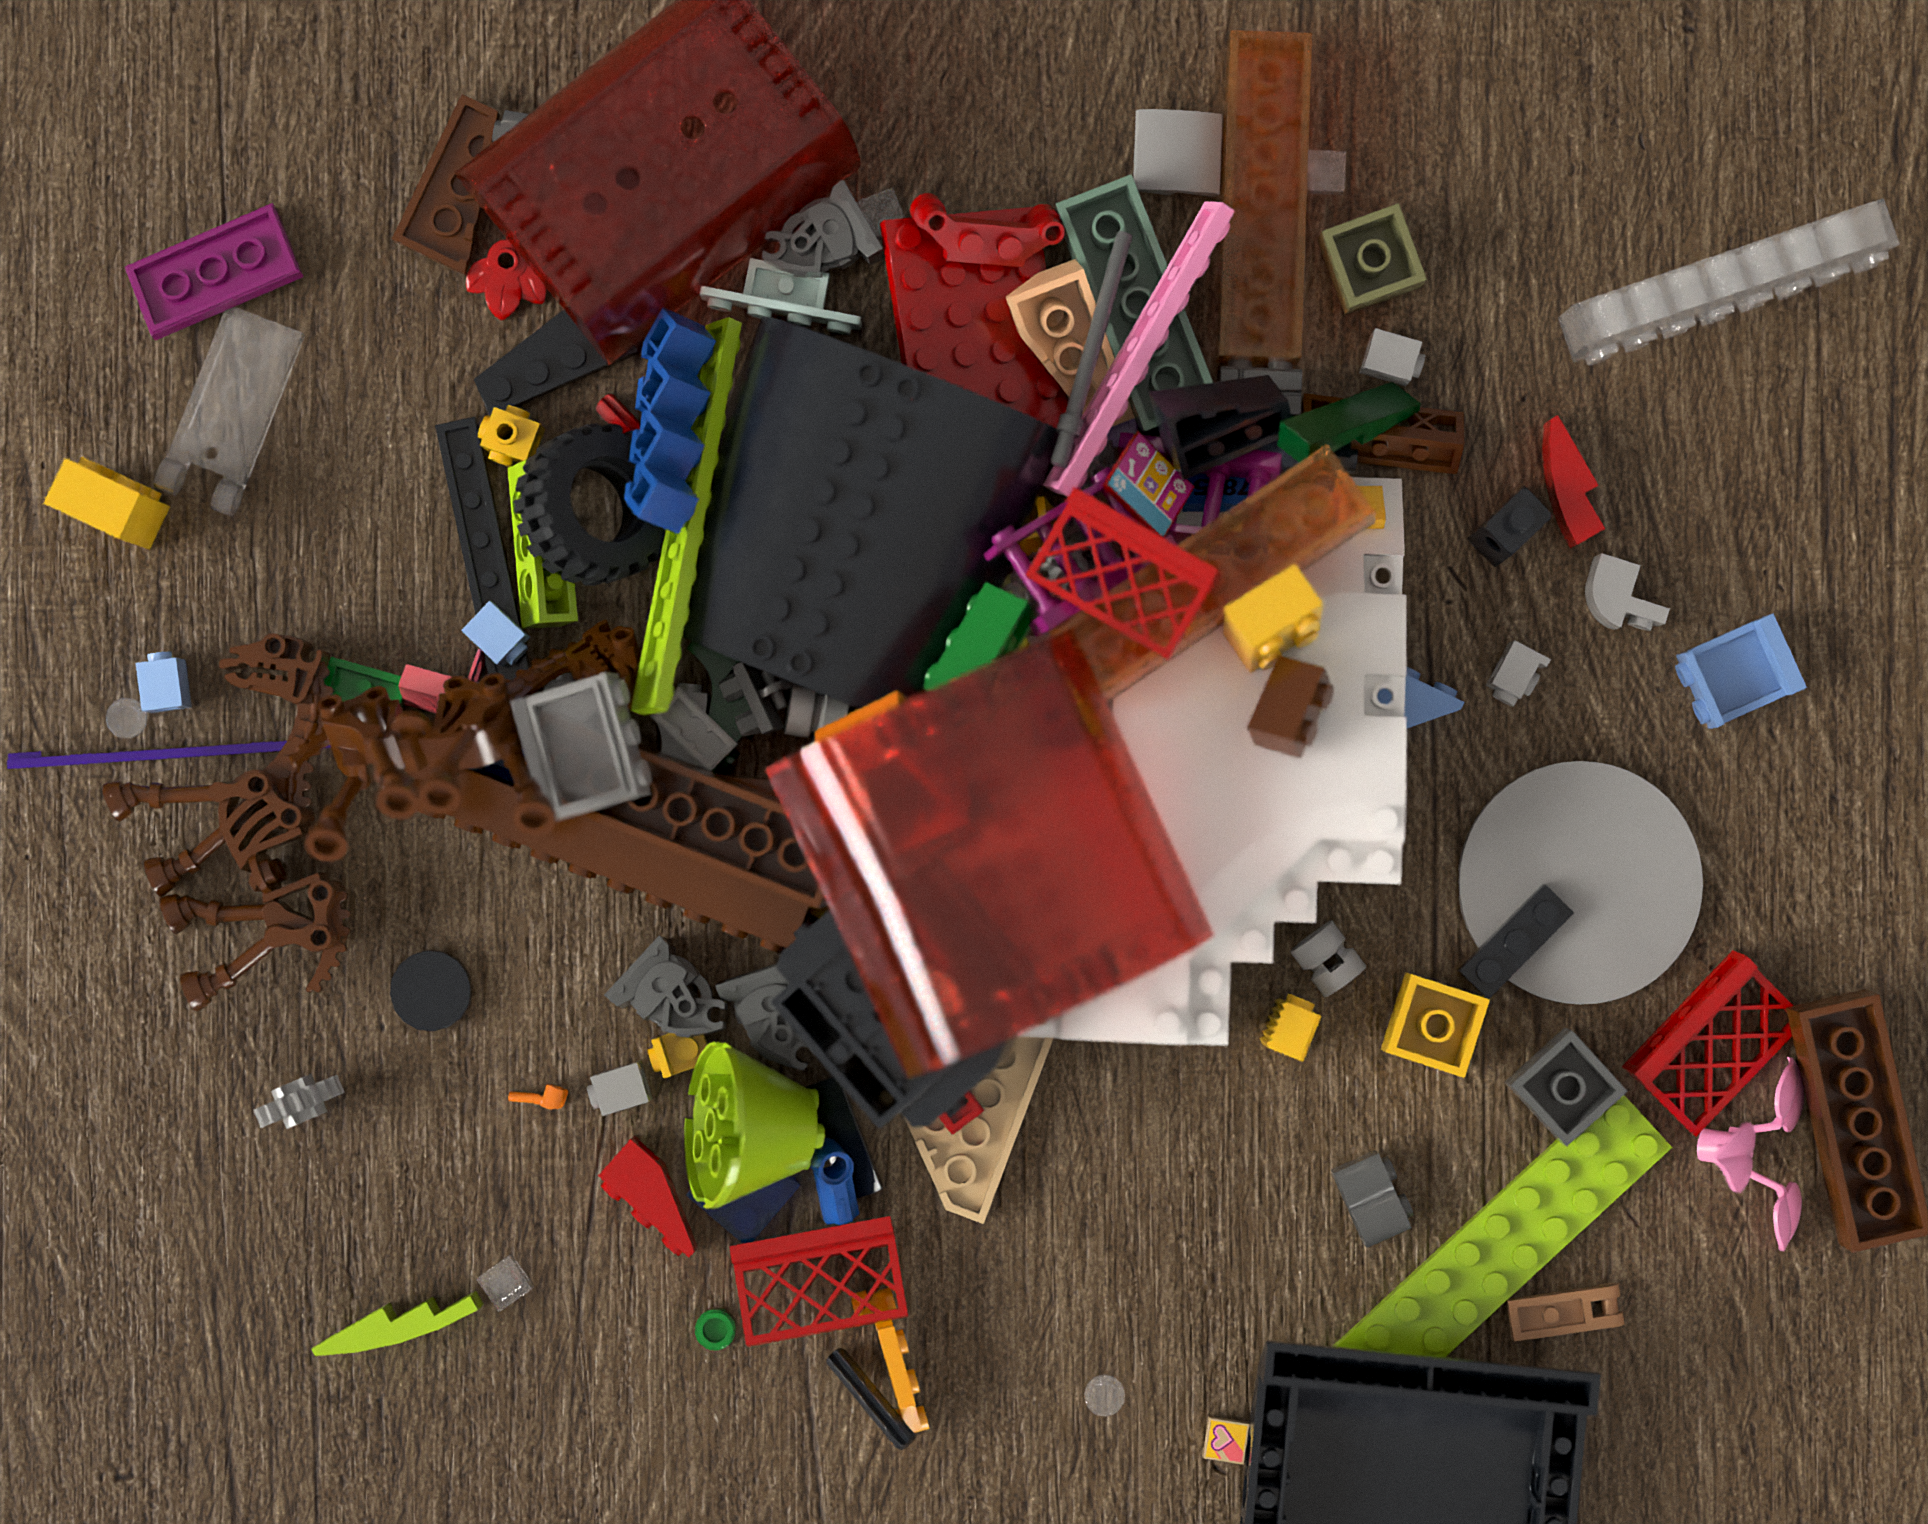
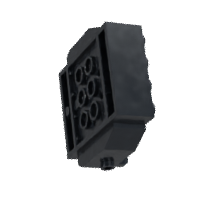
M936 858L921 866L911 876L904 874L860 887L845 895L816 922L811 918L794 932L793 935L796 940L781 953L776 968L788 981L789 985L773 998L770 1003L878 1129H881L899 1113L902 1114L913 1128L930 1125L944 1112L951 1118L969 1102L964 1095L1008 1057L1027 1014L1022 1005L1046 984ZM916 946H922L926 949V960H920L916 957ZM944 978H949L954 982L955 990L953 992H948L943 988L942 981ZM885 1002L891 1003L895 1007L894 1016H888L884 1013L883 1005Z

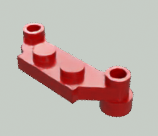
M932 193L920 194L913 200L910 207L911 216L920 228L927 230L944 248L942 255L946 261L1024 267L1027 258L1048 245L1058 244L1065 236V229L1059 214L1048 204L1034 206L1027 214L1026 223L949 216L946 213L944 204Z

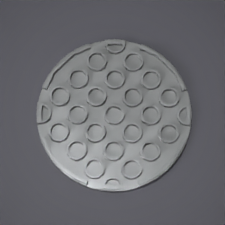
M1573 761L1547 765L1532 770L1504 786L1489 800L1474 820L1466 836L1458 867V898L1466 928L1469 930L1478 949L1542 884H1546L1574 912L1508 979L1509 982L1530 994L1566 1004H1598L1628 996L1656 980L1673 964L1687 945L1694 931L1702 902L1703 875L1700 855L1694 836L1679 810L1666 795L1642 777L1628 770L1599 762Z

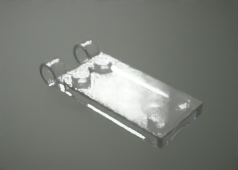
M237 307L223 312L167 457L162 461L156 473L154 481L156 489L177 495L185 481L190 463L224 476L213 494L211 509L230 517L234 516L241 503L243 492L305 335L302 332ZM211 448L217 450V456L214 459L207 457V452Z

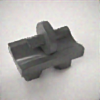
M743 662L732 666L734 672L720 681L718 685L727 702H733L745 696L751 708L735 717V723L740 734L743 737L760 733L769 734L785 728L777 711L788 706L782 692L792 687L791 682L786 679L777 682L775 675L766 671L760 673L758 668Z

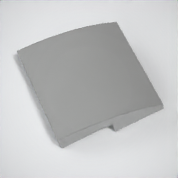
M1168 109L1136 110L1133 179L1138 192L1163 195L1184 193L1209 197L1219 195L1223 114Z

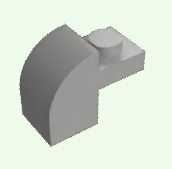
M1601 553L1594 556L1585 585L1587 606L1595 619L1603 626L1612 630L1622 627L1624 617L1629 618L1628 625L1642 630L1651 631L1652 626L1664 625L1670 608L1631 597L1641 565Z

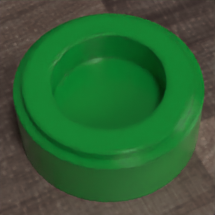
M722 1308L706 1310L700 1315L695 1325V1335L698 1342L709 1350L717 1351L726 1348L731 1344L736 1334L735 1319L728 1311Z

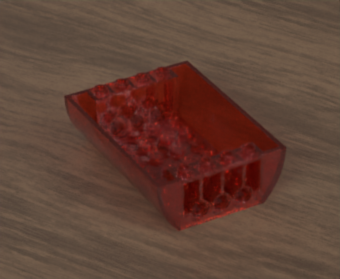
M675 0L457 169L455 175L609 366L647 336L662 308L677 313L700 294L701 286L710 287L766 242V232L781 231L786 221L792 215L798 213L808 203L823 198L838 182L847 179L860 168L861 162L853 137L842 116L750 0ZM721 93L731 94L737 102V108L730 114L719 113L713 105V100L717 95ZM695 118L701 121L705 128L704 134L694 140L686 138L680 128L685 120ZM632 169L638 173L640 183L635 189L623 190L617 185L615 179L621 170ZM591 194L601 195L607 202L606 211L599 216H592L583 208L584 200Z

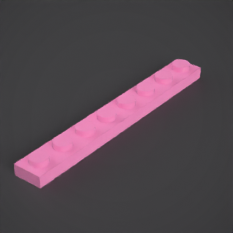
M1205 201L1082 415L1081 419L1084 420L1081 434L1079 438L1074 440L1067 467L1062 468L1054 465L1043 483V486L1054 493L1069 496L1073 487L1080 489L1084 485L1089 465L1093 458L1098 456L1105 448L1109 430L1113 423L1119 420L1128 407L1127 399L1135 385L1141 383L1147 375L1149 360L1155 350L1159 349L1167 340L1169 325L1175 315L1180 313L1187 305L1190 297L1189 290L1195 280L1201 277L1207 270L1210 263L1208 257L1216 243L1222 241L1230 229L1229 220L1235 211L1223 202Z

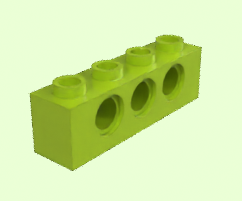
M524 460L508 468L522 629L561 627L578 621L575 583L562 580V571L552 574L542 567V563L545 561L541 555L533 557L527 549V546L531 544L528 536H520L517 525L523 522L521 514L514 513V501L521 498V493L515 490L518 477L527 474L523 470V466L527 461Z

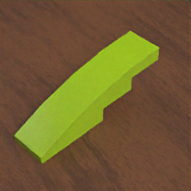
M477 1291L472 1292L443 1310H440L435 1299L431 1297L400 1316L396 1315L393 1307L388 1303L318 1343L311 1350L315 1356L357 1353L399 1344L439 1330L479 1310L484 1304Z

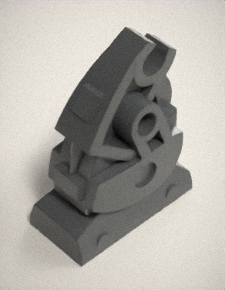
M841 180L832 187L830 197L814 200L805 205L798 213L792 215L784 224L782 232H766V242H778L780 249L775 254H770L767 251L762 253V259L766 263L796 277L822 278L823 272L835 267H841L844 270L853 265L852 263L858 260L860 256L870 265L885 259L881 244L844 180ZM803 224V225L796 231V233L793 234L794 231H795V229H796L799 225Z
M660 935L604 995L618 1007L626 1009L632 1005L637 1010L636 1013L644 1020H651L661 1027V1031L676 1034L678 1037L692 1038L693 1036L711 1034L726 1029V1022L719 1021L714 1023L710 1015L715 1008L727 1010L728 1003L713 999V992L709 982L700 975L698 969L690 961L676 956V947L668 938ZM694 985H696L699 988L701 998L698 997L696 991L694 990Z
M778 963L720 981L715 985L722 1001H735L734 1007L736 1009L735 1016L738 1024L742 1023L748 1032L747 1035L751 1039L749 1044L761 1056L769 1061L773 1060L791 1068L800 1070L806 1068L808 1062L802 1061L797 1057V1050L800 1047H809L770 1003L773 998L789 985L788 981L776 969Z

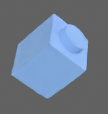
M491 601L461 630L500 666H504L507 662L513 665L528 650L525 642L530 636Z
M157 652L147 654L148 661L136 663L140 702L143 712L156 713L192 708L185 659L173 658L172 652Z

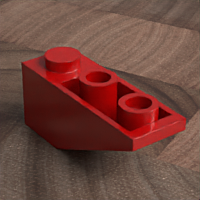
M633 1136L598 1175L604 1181L600 1186L614 1200L619 1202L623 1198L634 1208L631 1212L632 1216L644 1227L649 1229L653 1225L664 1235L661 1241L670 1251L677 1256H680L683 1252L686 1256L690 1257L698 1246L666 1164L636 1136Z

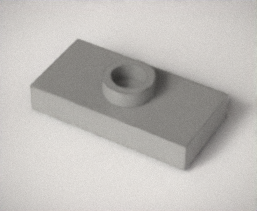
M680 687L674 691L668 711L650 715L705 770L712 772L738 745Z

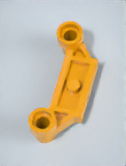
M890 1288L878 1290L869 1302L881 1312L896 1309ZM866 1290L855 1293L862 1299L867 1295ZM850 1297L855 1312L860 1303ZM865 1308L861 1315L871 1314L873 1312ZM892 1320L875 1323L898 1406L895 1411L914 1433L930 1429L923 1405L916 1407L913 1394L920 1392L914 1368L906 1370L902 1357L903 1354L909 1353L903 1329L895 1331Z

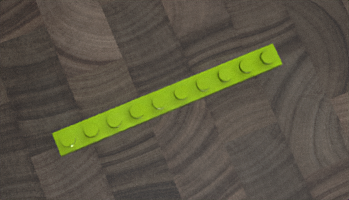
M730 317L705 326L707 331L716 340V343L713 346L711 358L701 367L697 377L709 390L710 395L704 412L697 416L691 427L705 446L699 463L691 469L685 479V482L699 500L696 503L693 516L685 522L679 534L667 529L665 532L631 711L642 715L668 711L669 704L674 695L673 681L676 665L682 653L680 644L683 629L689 617V597L691 587L697 575L695 566L698 550L704 538L703 524L706 509L711 501L710 488L713 472L719 460L717 451L721 431L726 423L725 409L728 394L733 386V367L735 357L741 345L739 336L742 323Z

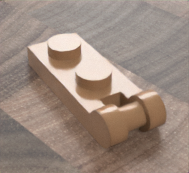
M1604 1283L1592 1287L1509 1298L1506 1301L1511 1340L1516 1342L1625 1325L1623 1311L1618 1310L1617 1297H1620L1619 1283ZM1601 1300L1602 1313L1593 1315L1591 1302Z

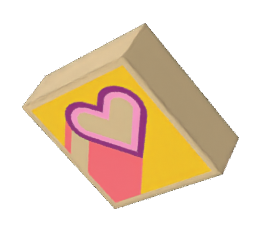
M1208 1415L1203 1458L1244 1465L1249 1422Z

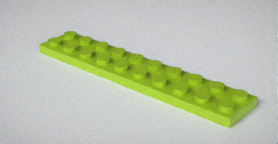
M1623 1095L1568 1146L1563 1145L1556 1139L1332 1347L1445 1358L1660 1160L1672 1146L1628 1098Z

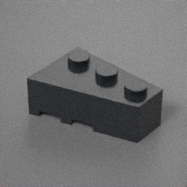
M1269 375L1149 391L1164 453L1183 481L1278 440L1281 421L1292 417L1289 401Z

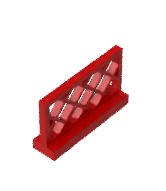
M1073 487L1066 499V507L1025 576L1163 658L1170 660L1212 589L1216 588L1223 575L1213 566L1078 488ZM1074 517L1086 524L1090 541L1067 547L1063 531L1070 519ZM1093 529L1105 536L1095 539ZM1059 540L1061 548L1053 550ZM1112 541L1122 545L1125 562L1102 567L1097 545ZM1091 547L1097 569L1074 575L1068 553ZM1129 550L1141 557L1131 560ZM1063 555L1068 577L1050 581L1038 574L1047 559ZM1146 562H1151L1158 566L1161 582L1138 588L1133 566ZM1127 568L1133 590L1109 596L1104 574ZM1164 570L1177 578L1167 581ZM1099 576L1104 598L1089 602L1080 599L1076 581ZM1186 582L1199 590L1191 605L1174 609L1168 587ZM1070 583L1072 593L1060 586ZM1163 589L1169 611L1145 617L1140 594ZM1134 596L1140 619L1125 623L1116 620L1111 602ZM1106 604L1108 614L1097 609L1096 606ZM1185 613L1178 625L1176 615ZM1170 617L1174 633L1164 648L1151 640L1147 623ZM1141 625L1144 635L1133 630L1131 627Z
M1734 950L1726 956L1622 1066L1632 1078L1637 1080L1695 1137L1700 1134L1792 1037L1789 1022L1780 1031H1768L1769 1009H1783L1787 1013L1786 1008L1793 1005L1757 969L1758 966L1748 956ZM1753 978L1760 985V1003L1741 1004V988ZM1769 995L1776 1003H1769ZM1732 1010V1032L1713 1033V1018L1719 1011ZM1741 1010H1760V1031L1741 1032ZM1705 1027L1704 1033H1699ZM1774 1037V1038L1768 1043V1038ZM1760 1038L1759 1054L1753 1060H1740L1741 1039ZM1732 1039V1061H1713V1040ZM1692 1040H1704V1062H1685V1047ZM1677 1057V1063H1671ZM1732 1067V1082L1725 1089H1712L1713 1068ZM1704 1068V1090L1685 1091V1069ZM1676 1069V1091H1660L1652 1083L1663 1070ZM1712 1096H1718V1097L1712 1102ZM1685 1097H1704V1111L1692 1122L1684 1114ZM1668 1098H1676V1105Z
M887 1216L729 1246L731 1261L734 1265L746 1346H757L909 1317L895 1240V1230L891 1217ZM888 1246L890 1262L881 1275L862 1263L871 1249ZM862 1251L857 1259L849 1254ZM838 1255H842L854 1263L840 1283L822 1271L829 1259ZM822 1259L817 1265V1267L811 1262H809L812 1260ZM803 1263L813 1270L800 1290L782 1278L791 1264ZM782 1266L777 1274L769 1269ZM858 1268H861L877 1279L864 1299L845 1287ZM762 1270L772 1277L773 1280L759 1298L747 1290L744 1273ZM891 1270L893 1274L894 1284L886 1280V1277L889 1275ZM818 1275L837 1287L824 1306H821L805 1295ZM778 1282L796 1294L784 1314H781L765 1302ZM884 1284L896 1293L898 1309L881 1312L869 1302L879 1287ZM842 1291L860 1303L850 1318L840 1319L828 1311ZM748 1297L756 1302L751 1311ZM801 1299L820 1311L811 1325L802 1327L789 1319V1316ZM761 1307H764L779 1318V1321L770 1333L754 1335L752 1319ZM865 1308L873 1312L871 1314L861 1315ZM825 1315L833 1320L820 1323ZM784 1323L792 1327V1329L779 1331Z

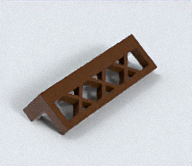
M1304 393L1302 414L1311 411V409H1317L1345 398ZM1420 407L1419 412L1405 419L1412 424L1410 427L1395 425L1363 445L1355 439L1351 441V448L1358 449L1357 463L1457 474L1465 445L1464 412ZM1433 425L1454 426V432L1439 431Z

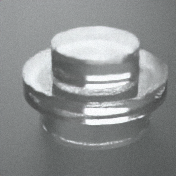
M118 699L107 710V727L117 737L134 738L141 734L147 725V712L142 711L141 703L135 699Z
M1099 1375L1087 1384L1084 1398L1087 1407L1094 1414L1111 1416L1122 1408L1125 1402V1391L1121 1382L1115 1377Z

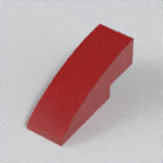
M1557 415L1547 421L1543 427L1544 476L1549 501L1557 524L1569 548H1572L1604 530L1605 527L1585 495L1586 492L1599 485Z

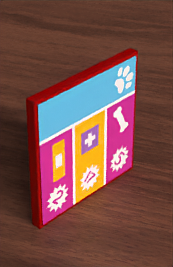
M1139 431L1134 433L1102 484V487L1143 527L1162 538H1165L1195 488L1188 479L1183 481L1174 466Z

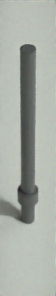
M1118 231L1116 234L1065 414H1060L1056 428L1059 436L1051 460V464L1057 467H1067L1074 440L1079 438L1084 423L1081 415L1133 238L1127 232Z

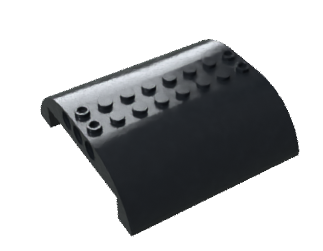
M762 316L725 411L726 423L721 431L717 451L719 460L713 472L710 488L711 501L706 509L703 524L704 538L698 550L695 566L697 575L691 587L688 603L689 617L684 625L682 637L860 709L891 693L899 691L909 703L916 704L923 718L933 728H938L944 736L953 712L934 703L924 689L927 672L934 663L939 662L944 654L947 639L955 628L960 627L966 617L967 606L971 598L976 593H980L986 582L1002 589L1011 567V562L1004 552L990 561L986 560L984 554L994 546L991 538L1010 526H1013L1014 530L1018 531L1027 525L1049 470L1059 433L1056 432L1055 427L955 384L818 332L775 318ZM651 605L645 618L647 621L649 620Z
M1266 1340L1258 1365L1251 1407L1240 1524H1577L1587 1415L1597 1416L1601 1374L1599 1372Z

